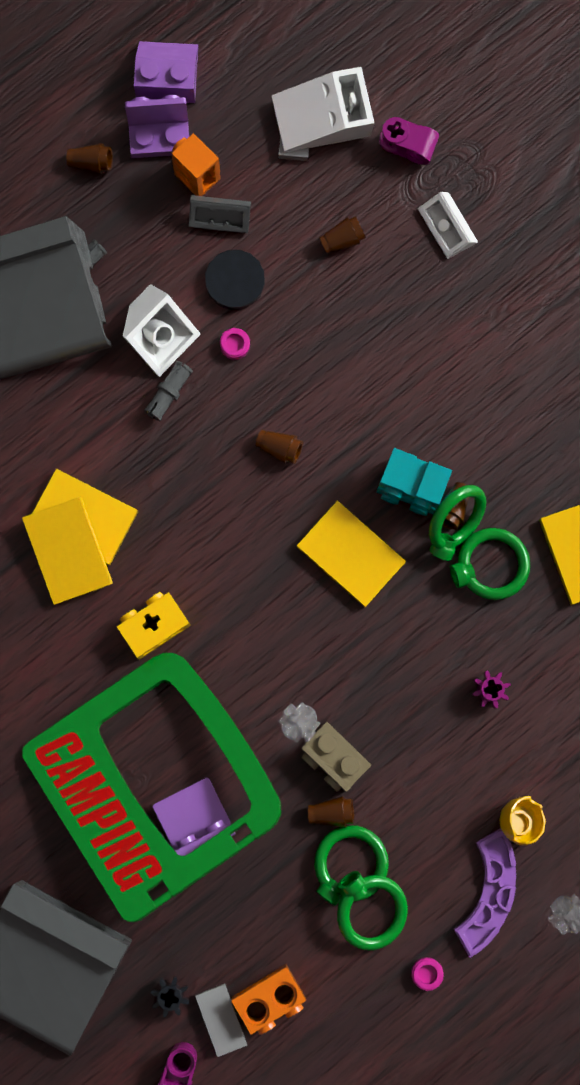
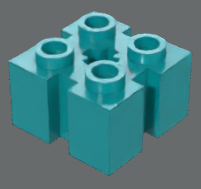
M394 448L377 493L382 494L381 499L398 505L399 500L411 504L410 510L424 516H427V513L434 514L441 502L452 470L430 461L420 460L415 455Z

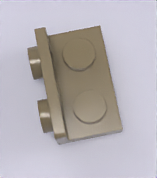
M328 722L301 748L305 752L301 758L314 770L319 766L327 774L324 780L336 792L341 788L347 792L371 767V764Z

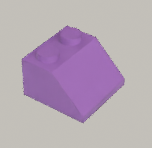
M139 41L135 58V96L153 100L162 99L166 95H177L180 98H186V103H195L198 44Z

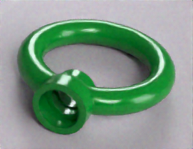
M476 485L459 487L451 492L437 507L429 525V539L432 543L429 551L437 558L446 561L452 560L455 547L463 543L479 526L486 510V496L480 487ZM472 497L474 499L473 511L464 526L453 535L441 533L443 522L452 508L463 499Z
M486 528L473 533L463 543L459 552L458 563L450 565V574L457 588L467 586L474 594L490 600H502L515 595L525 585L530 573V557L525 545L513 533L500 528ZM484 541H502L509 545L517 556V574L506 586L491 588L481 584L476 579L470 558L474 549Z
M356 825L338 827L329 832L317 847L314 869L320 886L315 892L334 907L339 903L343 893L338 887L339 883L333 880L328 873L327 856L331 848L338 841L346 838H357L366 842L372 848L376 857L374 875L387 876L389 860L386 848L376 834L364 827ZM380 888L368 889L366 895L357 901L367 899Z
M358 871L345 875L338 884L339 889L343 893L337 909V922L341 934L349 944L358 949L378 950L386 947L399 936L407 920L408 905L404 892L395 881L385 876L370 875L362 877ZM380 888L387 891L394 900V919L390 927L381 935L371 938L363 937L357 934L351 926V906L354 901L363 898L368 889Z

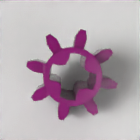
M487 670L483 674L485 680H473L478 689L471 695H479L482 699L480 707H484L487 702H491L492 707L496 709L499 705L498 699L509 700L504 691L511 684H503L500 680L502 677L501 672L496 674L495 677H491ZM488 681L491 686H497L498 691L494 693V698H492L491 694H485L484 688L488 687Z

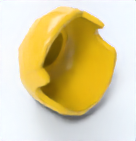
M531 796L510 800L501 810L499 819L504 835L510 841L522 846L536 842L545 830L546 819L542 805L533 801Z

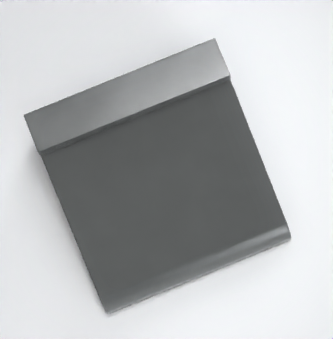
M67 216L0 236V380L112 347L111 341L107 339L103 324L107 323L99 290L90 274L93 265L85 232Z
M23 880L14 883L0 910V1018L71 1057L132 939Z

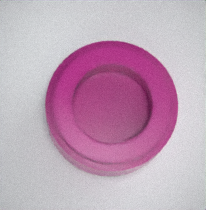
M239 328L226 330L220 338L221 352L231 360L242 359L250 349L249 336Z
M423 957L418 959L412 966L411 977L417 987L430 991L436 989L442 983L444 972L442 966L435 959Z

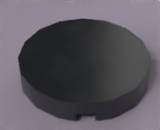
M227 250L218 254L209 263L205 273L208 294L216 304L229 310H243L249 307V305L261 297L265 286L264 270L260 262L251 253L242 250Z

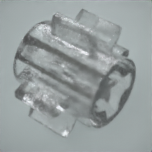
M302 702L297 708L290 704L283 711L284 715L279 720V723L282 724L284 735L295 742H298L302 737L308 742L315 735V730L320 725V722L316 721L317 715L314 709Z
M573 894L571 897L561 895L550 905L553 915L549 916L548 920L562 935H565L567 932L577 934L580 931V900L576 894Z

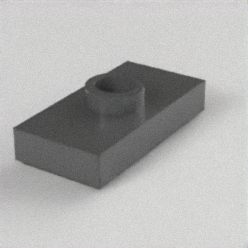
M191 195L189 227L248 233L251 202Z

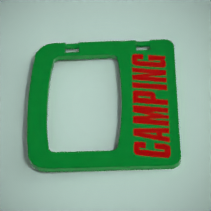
M162 653L151 658L29 741L22 750L24 761L119 914L130 923L142 920L158 909L163 903L175 897L236 855L248 844L269 832L278 823L281 815L280 799L245 738L195 670L182 656L174 653ZM163 682L171 683L202 720L231 764L251 802V809L246 815L185 856L177 854L149 819L119 772L100 734V726L105 721ZM247 824L252 833L236 843L231 834ZM164 882L168 891L153 901L148 892Z

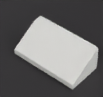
M439 192L417 208L447 259L478 242L448 192Z

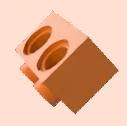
M194 133L187 139L185 137L180 139L175 144L171 153L174 175L194 195L203 196L220 180L219 158Z
M285 964L232 996L231 1001L249 1033L253 1034L258 1031L259 1035H262L275 1027L274 1020L285 1014L287 1018H290L303 1009L302 1003L306 1001V998L288 966ZM287 985L292 988L293 995L291 999L280 1001L275 997V991L279 986ZM253 1002H260L266 1008L265 1014L260 1018H253L247 1012L248 1006Z

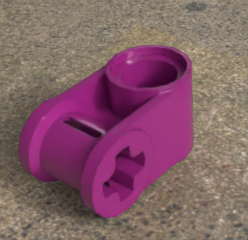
M392 117L385 121L379 142L380 146L387 152L402 156L420 165H428L438 142L439 133L432 128L417 125L399 117ZM392 132L398 133L396 138L390 137Z
M180 1042L171 1048L164 1073L161 1074L158 1085H192V1077L197 1062V1052L193 1045L187 1042ZM178 1053H186L190 1057L191 1063L185 1067L178 1066L174 1061V1056Z

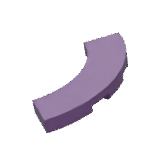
M501 828L475 842L480 851L484 867L482 892L472 913L459 926L453 929L470 958L485 948L498 934L514 901L516 861L511 842L504 835Z

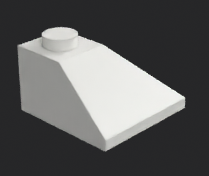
M150 284L129 305L123 337L152 371L160 377L200 336V332L167 293Z

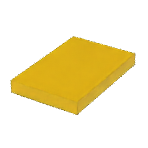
M56 469L33 513L81 496L106 564L111 565L138 514V510Z
M81 496L22 517L54 605L113 584Z
M338 500L297 545L300 551L364 607L373 600L406 563V560Z
M580 505L539 519L570 605L580 603Z

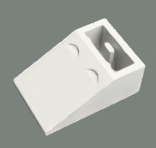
M362 67L331 72L271 96L284 153L371 137L374 119Z

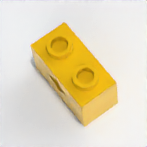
M161 592L155 594L146 601L147 607L138 613L133 609L119 619L121 624L117 628L139 660L191 626L169 592L164 596ZM150 616L154 620L160 618V621L157 622L158 629L155 631L151 628L144 629L148 624L146 619Z

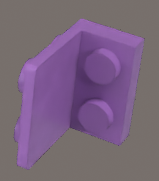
M166 95L162 99L149 100L146 97H136L131 101L125 102L129 125L131 158L171 156L175 144L184 137L187 139L189 137L186 98H180L177 95Z
M205 778L153 805V809L173 849L181 856L188 855L231 825L228 815L209 778Z

